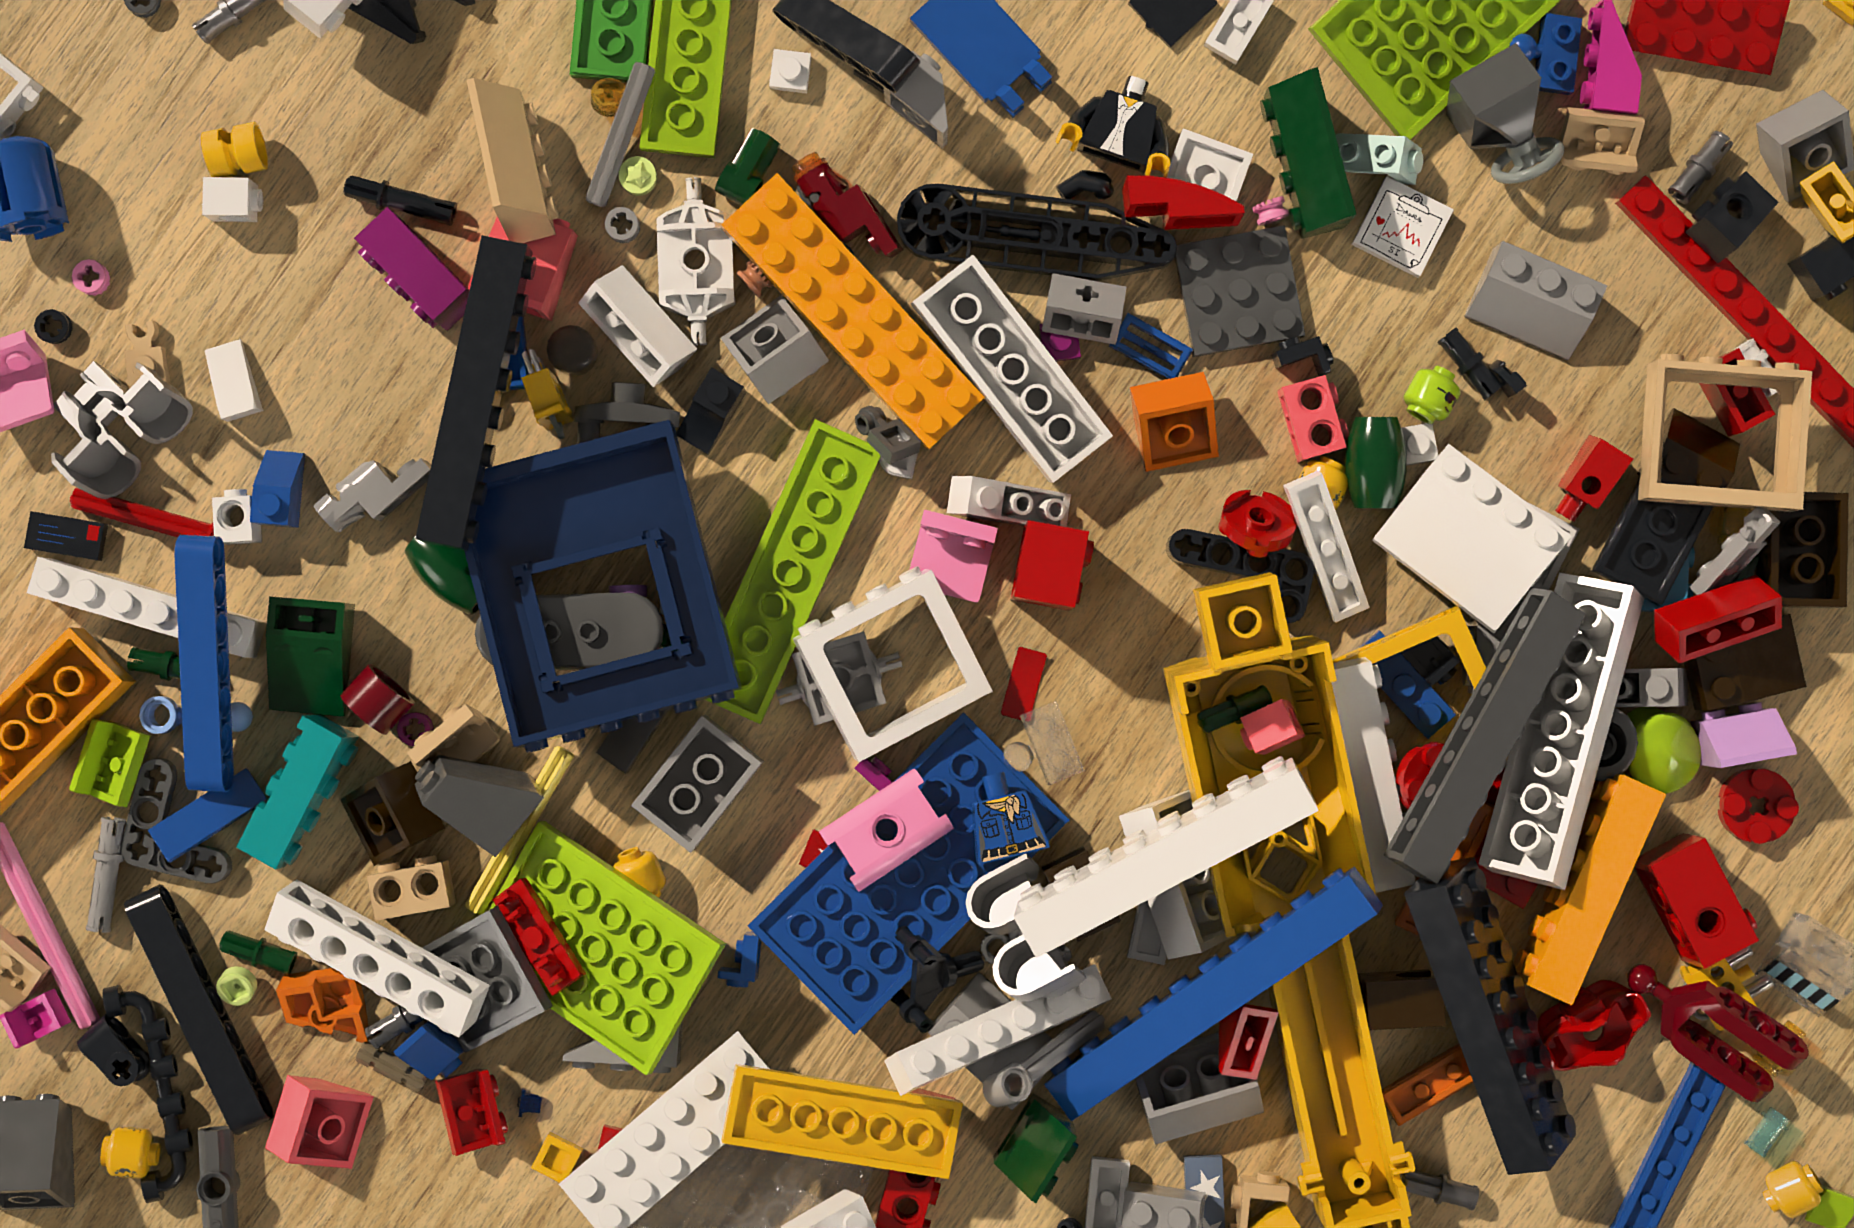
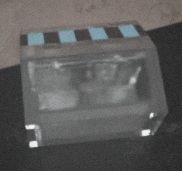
M1794 912L1755 972V976L1760 978L1766 974L1769 975L1773 980L1774 986L1772 987L1817 1017H1821L1854 990V945L1811 916Z

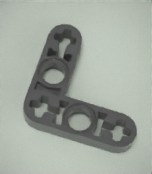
M158 758L146 761L138 773L121 843L123 859L128 864L199 882L217 883L225 880L232 871V860L227 852L218 848L199 844L185 853V864L180 868H175L167 862L149 833L145 834L143 846L148 848V854L140 855L137 858L138 852L132 849V845L141 841L143 831L136 832V826L141 829H150L168 818L178 773L175 765L167 759ZM160 765L161 773L166 774V780L157 783L155 792H163V797L144 795L145 790H154L155 778L150 776V771L157 770ZM147 801L153 802L159 810L157 819L152 823L144 821L140 816V808ZM215 856L217 857L216 863L222 865L221 871L214 872L212 876L210 875V868L200 865L194 866V872H191L196 859L209 861Z

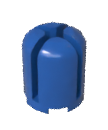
M13 136L1 139L0 241L12 242L11 235L34 234L35 240H39L63 232V223H69L54 150L46 142L33 137Z

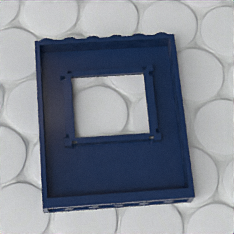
M670 419L486 468L483 482L488 485L484 505H478L475 520L479 521V532L476 542L469 544L465 555L513 747H525L526 753L548 748V740L562 737L563 743H568L586 738L585 731L597 727L600 728L601 733H606L623 728L622 721L637 717L638 723H644L661 718L659 711L674 707L676 714L698 708L696 701L711 698L712 703L715 704L735 698L734 691L741 690L742 686L675 426ZM646 544L672 646L557 676L532 574Z

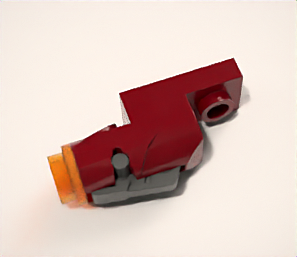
M817 152L805 156L793 165L794 180L798 184L797 190L801 199L841 242L848 243L866 230H869L870 233L866 235V239L877 255L883 252L885 256L893 258L903 251L900 243L864 187L856 184L846 191L845 188L848 186L832 171L826 159L820 158Z

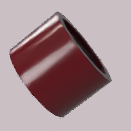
M368 664L340 695L343 702L361 720L383 735H387L415 704L412 697L395 680L372 664Z

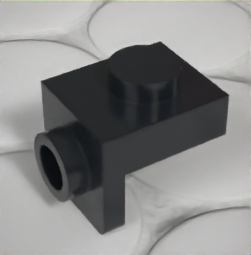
M1300 336L1279 343L1280 350L1271 355L1276 369L1312 357L1318 377L1331 373L1330 365L1334 364L1328 344H1322L1319 336L1304 342L1301 341Z
M1437 636L1400 652L1431 686L1436 682L1440 685L1447 682L1457 672L1455 666L1460 662Z

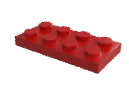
M1632 0L1624 32L1632 51L1771 76L1790 0Z

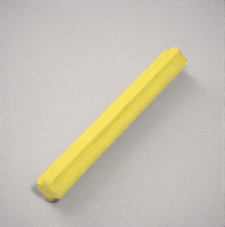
M557 746L554 748L535 781L544 798L496 857L492 856L466 901L465 907L478 915L485 913L574 758V754L564 747Z

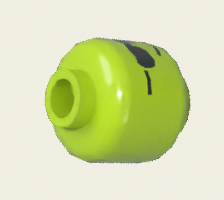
M1435 366L1433 370L1420 369L1417 371L1403 396L1408 406L1406 411L1414 418L1427 424L1445 420L1460 396V389L1453 381L1455 375L1441 366Z

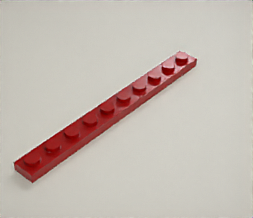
M1646 175L1643 176L1615 204L1747 340L1754 338L1759 349H1765L1769 355L1766 359L1774 367L1776 363L1786 362L1799 364V370L1812 371L1810 404L1854 448V388L1727 258L1719 263L1715 262L1685 233L1693 223Z

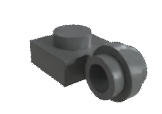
M866 406L860 409L859 414L855 416V425L862 435H868L867 442L889 464L919 453L922 441L899 418L886 423V416L882 409L873 406Z

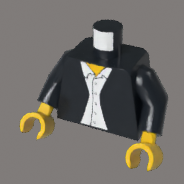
M1127 77L1122 94L1107 90L1103 97L1091 98L1073 113L1068 123L1062 125L1055 140L1059 144L1061 139H1068L1072 142L1070 148L1072 152L1077 148V151L1142 173L1145 171V176H1150L1152 170H1159L1163 173V177H1168L1171 162L1168 157L1169 142L1164 121L1156 115L1157 106L1143 101L1149 83L1138 77Z

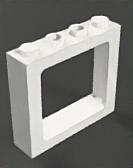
M919 566L914 567L899 575L900 583L890 588H887L886 584L873 588L865 593L867 600L856 606L850 601L831 611L834 616L833 618L821 624L818 619L812 620L799 627L800 635L792 638L853 758L858 762L993 692L932 570L925 569L921 571ZM916 595H921L966 683L867 735L824 653V644Z

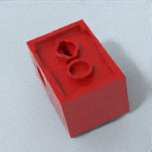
M1027 520L1023 528L1010 600L1066 611L1074 609L1076 604L1079 605L1083 582H1080L1082 568H1086L1091 563L1094 549V541L1088 540L1089 531Z
M1682 833L1638 857L1634 870L1682 961L1706 969L1759 941L1754 932L1757 929L1754 917L1747 908L1742 909L1705 837Z

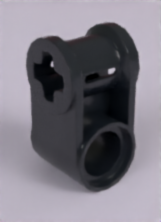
M105 1014L77 1041V1046L83 1055L92 1061L108 1080L116 1086H127L133 1082L140 1081L147 1077L150 1072L149 1054L135 1041L127 1028L116 1017L109 1018ZM128 1061H130L131 1066L128 1069L129 1073L125 1069L129 1065Z

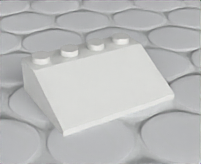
M1448 444L1424 472L1372 541L1494 634L1529 592L1530 588L1533 587L1560 554L1572 536Z

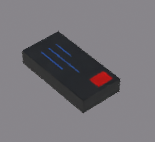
M30 511L24 548L102 561L108 524Z

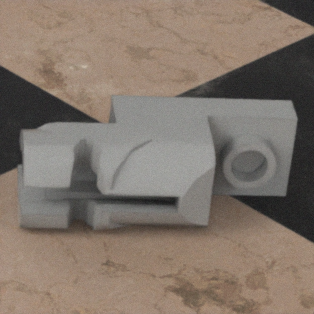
M422 458L417 462L412 459L397 471L399 477L394 480L379 462L372 460L362 463L340 483L336 484V489L340 492V501L335 496L326 494L313 507L334 531L339 533L347 526L363 518L365 510L373 519L382 521L428 481L431 464Z

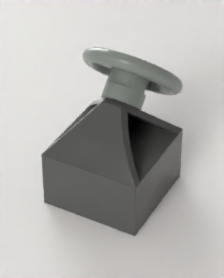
M1517 43L1452 79L1449 86L1446 112L1447 117L1470 149L1506 147V151L1494 161L1491 167L1493 179L1503 184L1521 183L1541 176L1562 159L1565 151L1564 145L1560 140L1552 137L1535 138L1532 132L1541 76ZM1512 160L1514 167L1508 173L1503 172L1502 170L1505 165Z

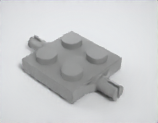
M864 631L824 644V653L855 713L887 703L881 686V673L903 667L901 660L886 664L889 661L899 659L898 652L877 659L869 648ZM800 652L793 653L792 656L797 669V684L776 690L777 697L792 693V695L778 699L780 705L802 698L809 707L814 726L834 720Z

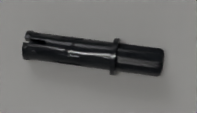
M352 175L346 179L343 193L346 197L375 204L379 210L388 207L449 226L453 224V218L456 215V202L390 186L389 181L386 180L378 183Z

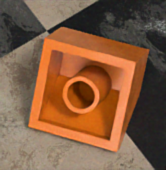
M1204 372L1130 387L1133 417L1146 472L1219 457L1214 399Z

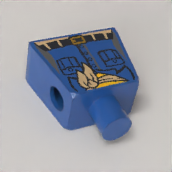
M1004 772L982 777L987 799L972 803L977 864L982 865L1050 848L1049 841L1026 790L1009 793Z

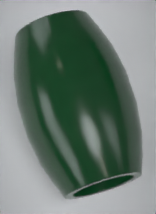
M1355 417L1347 440L1345 473L1348 478V490L1354 508H1397L1406 479L1407 451L1398 417Z
M414 537L407 545L405 554L414 572L424 585L438 598L462 612L472 615L479 611L465 551L424 543Z

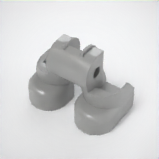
M93 361L80 374L86 383L74 395L64 391L54 403V408L74 427L82 440L66 457L56 452L51 453V463L73 486L97 498L108 499L121 494L133 484L141 470V461L122 441L113 437L106 428L118 415L125 418V422L140 438L149 443L160 444L175 438L182 432L193 414L192 405L175 387L165 382L155 370L138 362L135 367L143 375L130 389L110 371Z
M1026 853L987 873L974 882L967 894L966 909L971 920L984 931L995 935L1008 933L1011 941L999 950L994 959V980L1000 989L1019 1001L1030 1002L1041 997H1059L1079 986L1086 979V976L1077 966L1068 964L1072 954L1065 945L1036 958L1013 917L1017 901L1022 899L1020 893L1033 886L1031 881L1037 879L1040 869L1038 864Z

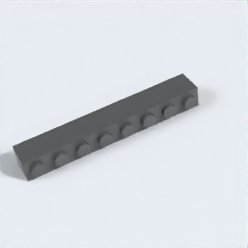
M1530 588L1383 854L1385 857L1415 876L1438 884L1440 878L1448 871L1451 858L1460 842L1468 835L1469 826L1478 809L1486 802L1488 791L1495 778L1504 769L1506 758L1512 747L1523 735L1529 716L1533 709L1541 702L1543 691L1551 676L1559 669L1562 662L1561 658L1567 647L1579 633L1580 624L1586 615L1584 612L1552 590Z

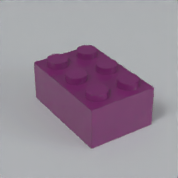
M386 207L354 237L362 246L358 251L360 256L380 274H383L385 271L389 274L384 278V281L406 301H409L411 298L413 299L414 303L410 308L425 323H428L432 328L439 325L448 331L464 316L469 295L466 285L390 208Z

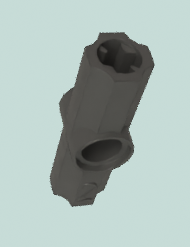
M226 1125L201 1128L198 1130L200 1180L197 1183L196 1191L202 1204L203 1228H239L237 1191L240 1188V1177L235 1167L234 1133ZM213 1177L220 1178L225 1183L226 1190L224 1194H220L213 1189L211 1184Z

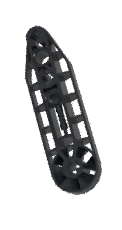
M926 184L912 190L901 202L897 214L898 235L905 248L916 257L934 262L960 265L970 257L971 247L1004 251L1003 263L978 260L984 268L1052 276V273L1100 281L1163 269L1173 261L1177 252V243L1168 231L1137 217H1125L1124 211L1104 203L947 184ZM922 193L924 194L927 204H925L921 196ZM959 193L973 195L972 206H968L964 197ZM950 196H953L955 200L947 209L944 204ZM977 196L1010 199L1009 211L976 207ZM1014 200L1048 204L1046 215L1013 212ZM1052 205L1085 208L1084 218L1079 220L1051 216ZM1089 209L1106 211L1121 218V223L1112 224L1088 221ZM932 215H938L939 222L944 220L945 223L938 224L937 230L929 229V223L924 225V221H930ZM971 219L980 220L978 236L969 235L972 226ZM987 220L1041 227V232H1039V229H1024L1002 225V228L987 226ZM1126 221H1128V222H1130V223H1132V224H1135V225H1137V226H1129V225H1125V224H1126ZM951 223H967V229L953 228ZM995 232L1001 233V236L1021 237L1029 238L1030 240H1038L1040 238V241L1037 244L985 237V233ZM1080 233H1087V240L1096 242H1088L1086 248H1080L1079 241L1073 239H1077ZM1101 234H1105L1106 237L1102 246L1103 251H1098L1100 243L1097 242ZM1118 236L1124 237L1130 243V250L1126 253H1117L1112 249L1110 241ZM1138 238L1143 239L1141 247H1146L1142 248L1140 256L1135 255L1139 244ZM943 239L949 250L945 253L940 244V241ZM1156 241L1161 242V249L1167 250L1163 251L1161 257H1155L1154 250L1147 249L1151 248ZM963 246H967L966 258L951 257L957 254ZM1008 251L1041 255L1040 267L1007 264ZM1045 257L1078 260L1077 272L1044 268ZM1083 261L1115 264L1114 272L1103 274L1081 273ZM1120 265L1133 266L1135 268L1120 270Z

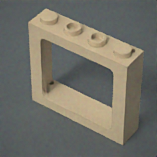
M1661 354L1660 359L1647 364L1638 492L1639 501L1744 509L1761 507L1767 508L1770 511L1784 512L1803 510L1812 371L1799 370V364L1786 362L1776 363L1775 368L1761 367V361L1737 360V365L1722 364L1723 358L1699 357L1698 362L1684 361V355ZM1678 381L1770 388L1778 392L1779 403L1774 477L1771 492L1665 484L1661 482L1666 394L1669 382Z

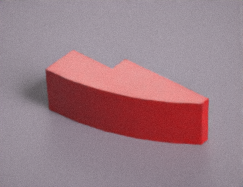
M1127 175L1122 188L1125 217L1162 216L1164 230L1238 226L1245 214L1244 206L1231 198L1201 185L1178 179Z

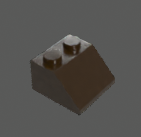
M1673 408L1664 423L1661 477L1678 485L1727 488L1735 472L1740 443Z
M411 761L373 778L340 799L374 866L445 829L441 818L422 805L414 785L417 782L415 779L417 771Z

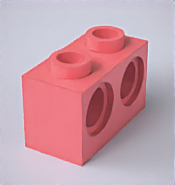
M1326 375L1284 386L1277 391L1298 463L1347 448L1345 441L1348 440L1349 436L1348 428L1343 418L1338 419L1335 405L1339 404L1338 393L1334 383H1328ZM1303 391H1312L1318 396L1319 405L1317 409L1310 410L1303 406L1301 402ZM1314 427H1323L1328 431L1329 442L1326 446H1319L1312 440L1311 433Z

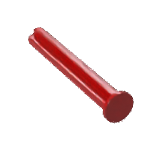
M75 488L70 497L73 509L177 538L179 535L214 536L213 523L210 524L117 497L108 499L97 498L79 488Z

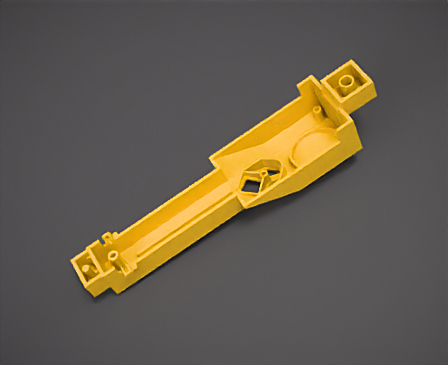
M1269 572L1193 589L1207 656L1194 657L1163 668L1192 803L1209 793H1213L1214 797L1228 791L1226 785L1243 775H1248L1249 779L1263 772L1261 767L1264 764L1282 756L1284 761L1291 757L1293 758L1319 809L1318 812L1301 820L1308 843L1307 846L1281 830L1262 840L1251 858L1249 857L1248 849H1245L1208 868L1226 937L1236 936L1242 932L1256 931L1257 934L1262 930L1259 926L1262 921L1277 911L1281 916L1293 909L1290 903L1305 891L1310 890L1312 894H1315L1325 886L1322 884V881L1339 868L1345 873L1355 866L1376 894L1332 682L1337 681L1329 642L1313 635L1290 638L1276 574ZM1264 685L1268 689L1273 703L1280 699L1291 702L1300 724H1307L1301 725L1304 733L1311 734H1305V737L1262 755L1255 753L1254 749L1249 750L1246 747L1240 733V729L1244 728L1242 723L1236 724L1233 722L1210 733H1204L1198 725L1197 714L1202 710L1226 701L1228 695L1236 697ZM1284 846L1306 861V868L1290 893L1282 891L1260 875V871L1274 847L1281 848ZM1348 934L1268 988L1271 1006L1279 1012L1275 1025L1305 1160L1304 1163H1300L1303 1176L1297 1177L1302 1196L1305 1197L1312 1194L1315 1212L1324 1228H1410L1408 1217L1412 1215L1406 1186L1401 1181L1400 1174L1415 1172L1414 1160L1411 1152H1405L1402 1141L1393 1143Z

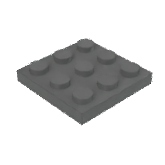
M1285 225L1177 245L1175 262L1193 357L1286 341L1297 336L1303 338L1305 336Z
M498 905L422 947L490 985L477 1021L459 1038L456 1036L465 1053L553 1006Z

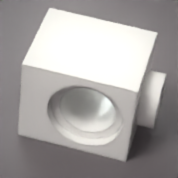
M203 177V216L215 222H257V212H261L263 208V194L255 182L249 178Z
M246 489L224 490V497L212 498L214 536H220L224 545L262 543L261 525L250 522L252 496L247 495ZM240 506L244 512V519L240 525L234 527L230 521V514L234 508Z

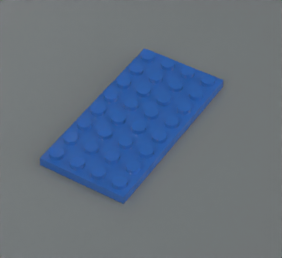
M964 712L894 780L896 781L912 769H915L924 781L918 788L938 818L944 814L947 815L954 827L953 830L860 892L856 890L849 879L855 872L834 842L827 846L748 924V927L854 1035L912 978L913 960L905 954L904 946L895 938L896 930L901 926H907L914 935L922 936L939 951L971 919L967 914L966 899L973 883L987 873L1021 856L1018 855L978 865L976 862L972 803L987 799L982 777L1004 772L1009 793L1026 790L1048 841L1069 821L1064 813ZM889 819L879 821L876 825L877 836L883 841L893 840L897 834L896 824ZM1038 851L1026 854L1032 858Z

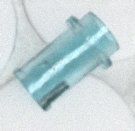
M1772 1107L1767 1112H1761L1764 1115L1748 1139L1744 1141V1144L1764 1158L1782 1131L1785 1130L1787 1132L1789 1130L1786 1126L1790 1120Z

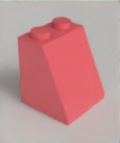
M497 217L489 237L508 240ZM559 218L553 219L556 235L522 243L529 246L533 252L532 257L537 259L534 277L532 280L527 279L524 294L528 295L526 314L550 321L553 320L578 237L574 230L569 228L570 223ZM471 277L470 282H469V285H468V290H469V291H470V286H471V282H472V277Z

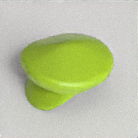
M1638 707L1629 712L1627 716H1629L1636 728L1638 740L1635 758L1628 767L1633 779L1665 794L1675 792L1687 785L1696 775L1701 763L1700 741L1690 723L1679 714L1665 713L1656 707Z

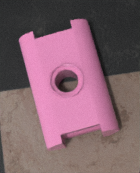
M912 769L819 831L827 846L834 842L836 843L855 872L849 879L858 892L954 829L946 814L938 818L918 788L924 781L915 769ZM889 819L896 824L897 834L893 840L883 841L877 836L876 825L879 821Z

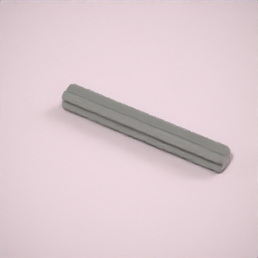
M635 62L588 188L585 199L593 205L605 207L608 203L654 77L655 69L644 63Z

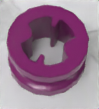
M412 712L405 714L397 724V734L403 743L415 746L414 742L416 740L412 739L413 734H407L406 727L413 724L414 718L419 719L418 724H424L425 731L419 733L418 737L427 731H434L432 720L424 713Z

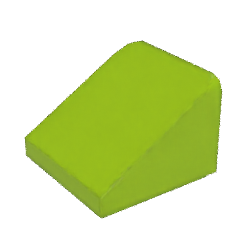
M1823 1186L1824 1192L1820 1193V1204L1807 1211L1805 1220L1826 1228H1846L1854 1216V1197Z

